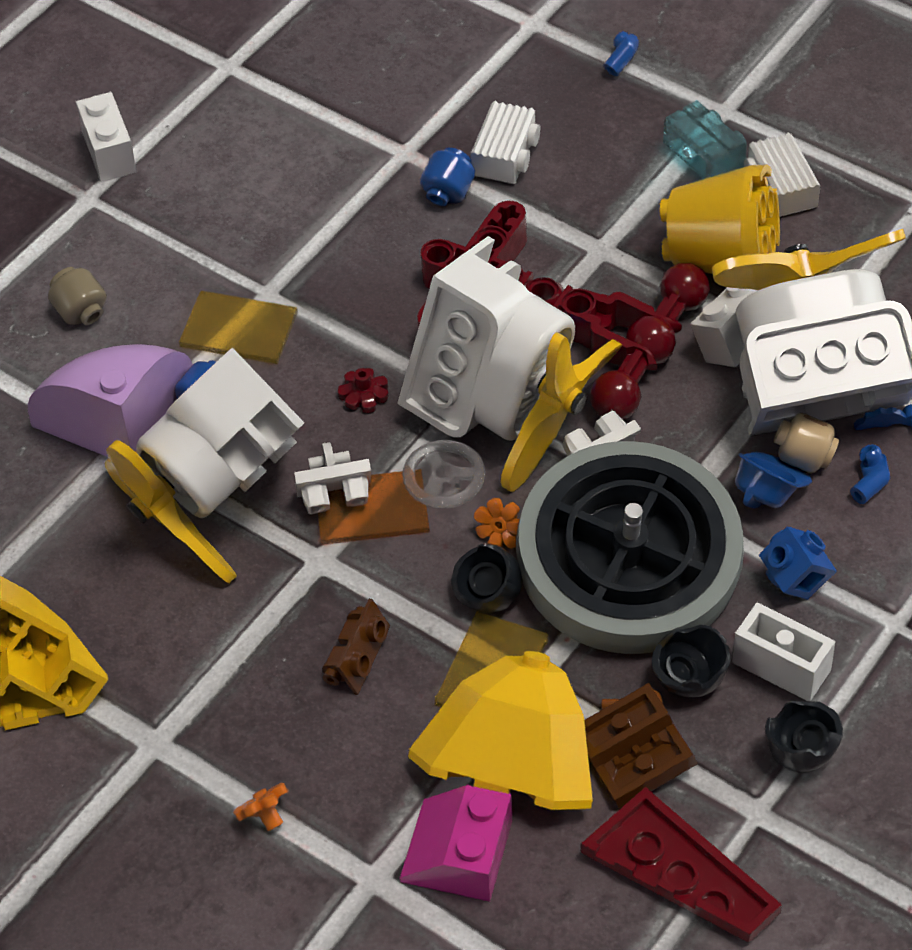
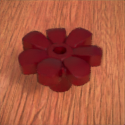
M359 368L355 372H347L344 375L345 384L338 387V397L341 400H345V406L351 410H356L361 404L364 413L374 412L376 410L375 401L384 403L389 397L387 378L385 376L375 377L374 370L371 368Z

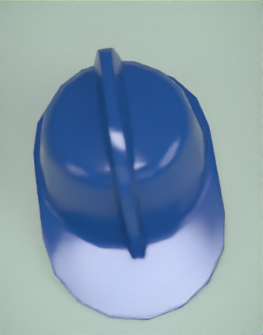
M761 452L738 454L741 457V461L735 477V485L744 493L743 504L747 507L755 509L763 504L772 508H780L797 488L809 486L812 483L810 476L803 470L784 463L780 458Z

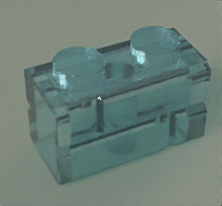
M696 100L685 106L683 111L678 110L667 116L664 120L663 143L703 179L744 167L747 149L746 140L739 131H732L728 128L717 111L713 109L708 110Z

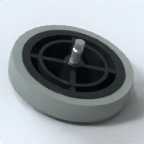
M636 441L609 442L579 450L565 457L552 466L537 481L525 501L516 535V554L521 569L522 582L529 598L543 617L559 631L582 644L608 652L623 654L651 653L666 634L676 629H687L699 624L710 626L724 611L739 581L743 566V530L737 508L727 490L710 471L692 458L670 448L651 443Z

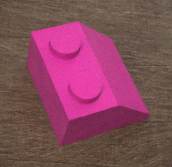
M465 785L424 799L401 872L400 882L490 901L512 825L511 794Z

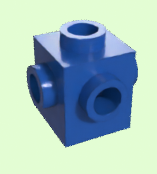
M787 526L784 530L777 532L771 538L770 544L759 554V557L767 567L766 575L776 587L780 588L783 593L804 599H809L837 572L824 552L826 549L824 542L810 530L805 532Z

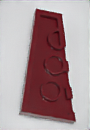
M646 787L581 843L582 854L748 943L781 913L782 904Z

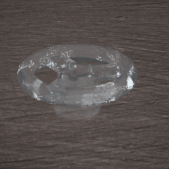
M438 440L424 444L412 452L404 464L402 476L406 490L415 500L429 507L444 509L463 505L473 499L483 487L486 470L480 455L468 445L452 440ZM450 452L464 457L472 467H454L451 463L444 462L438 453ZM423 459L431 467L432 474L424 489L420 488L415 479V470ZM461 481H471L462 491Z

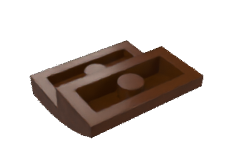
M649 683L584 720L588 758L619 810L645 787L653 791L698 765L694 754L673 724L668 711Z

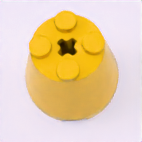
M767 164L749 165L673 188L669 198L661 199L660 218L662 222L667 223V238H663L662 241L664 261H672L674 265L678 263H693L702 269L704 273L712 274V267L723 260L744 255L774 253L776 246H779L780 216L777 188L768 186L767 177H771V167Z

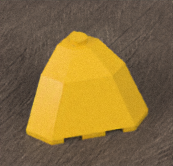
M0 576V727L4 726L5 730L39 723V718L61 713H65L66 717L84 713L108 681V675L63 619L28 590Z
M525 651L523 656H504L461 681L409 749L408 757L431 776L445 780L449 777H470L475 779L473 787L510 794L511 789L529 795L535 800L534 805L551 810L591 809L593 798L584 714L566 672L550 662V657L541 652Z

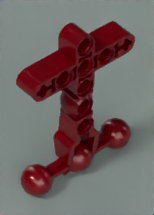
M511 200L502 201L495 205L466 246L444 239H433L426 242L420 251L423 283L430 289L433 275L487 236L495 240L488 261L489 264L499 269L507 262L515 261L527 242L526 210L524 206ZM678 263L663 273L659 286L663 300L656 311L653 306L622 292H613L608 296L586 289H573V286L567 285L564 289L561 284L551 278L540 277L533 280V272H524L522 268L518 280L529 292L573 319L575 324L573 341L589 348L591 355L613 339L623 344L621 349L608 361V363L620 365L619 369L601 374L593 382L589 394L596 414L603 416L611 411H615L622 420L631 417L638 410L642 397L638 382L645 371L657 370V365L664 363L673 354L676 344L675 334L682 331V325L678 322L681 314L698 309L706 302L710 290L704 271L693 263ZM425 303L419 310L417 315L418 328L420 325ZM615 326L629 328L626 338L609 330H612Z

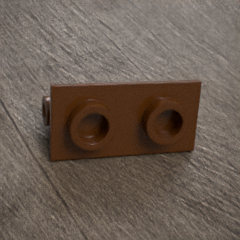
M368 599L365 607L358 606L355 610L348 613L347 620L338 637L340 644L346 645V647L334 646L327 662L322 667L324 673L323 680L326 683L337 686L340 681L346 682L353 693L357 695L371 671L372 664L390 628V624L373 599Z

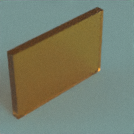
M421 469L371 475V484H368V503L364 505L347 506L343 489L328 491L330 509L318 513L321 545L430 532Z

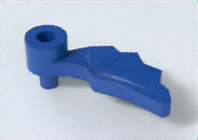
M912 404L905 406L903 411L894 407L887 409L880 407L873 412H866L863 418L857 419L854 422L855 430H862L873 427H888L892 424H904L912 428Z

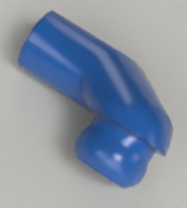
M624 31L618 33L614 38L615 51L603 64L604 68L614 76L620 74L639 48V39L634 34H628Z
M874 444L863 447L859 453V458L862 461L860 466L863 478L850 489L852 497L859 504H865L886 486L890 480L887 458L885 454H882L880 447Z

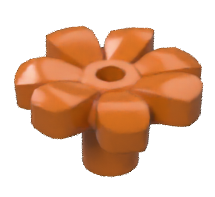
M500 498L490 499L487 502V508L480 506L474 513V519L481 523L475 529L478 537L483 539L489 536L488 543L500 547L504 544L511 549L516 547V535L520 520L517 519L520 511L519 506L514 502H510L503 507Z
M279 783L268 791L266 788L261 789L253 794L254 799L234 809L233 813L238 821L247 817H260L267 831H270L283 823L275 807L279 798L287 793L288 790L284 783Z

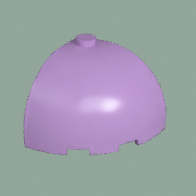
M142 344L113 346L87 353L53 372L31 394L28 401V414L31 426L108 457L106 448L115 440H120L136 452L139 438L162 418L168 408L177 400L175 385L193 365L192 361L182 352L165 347Z

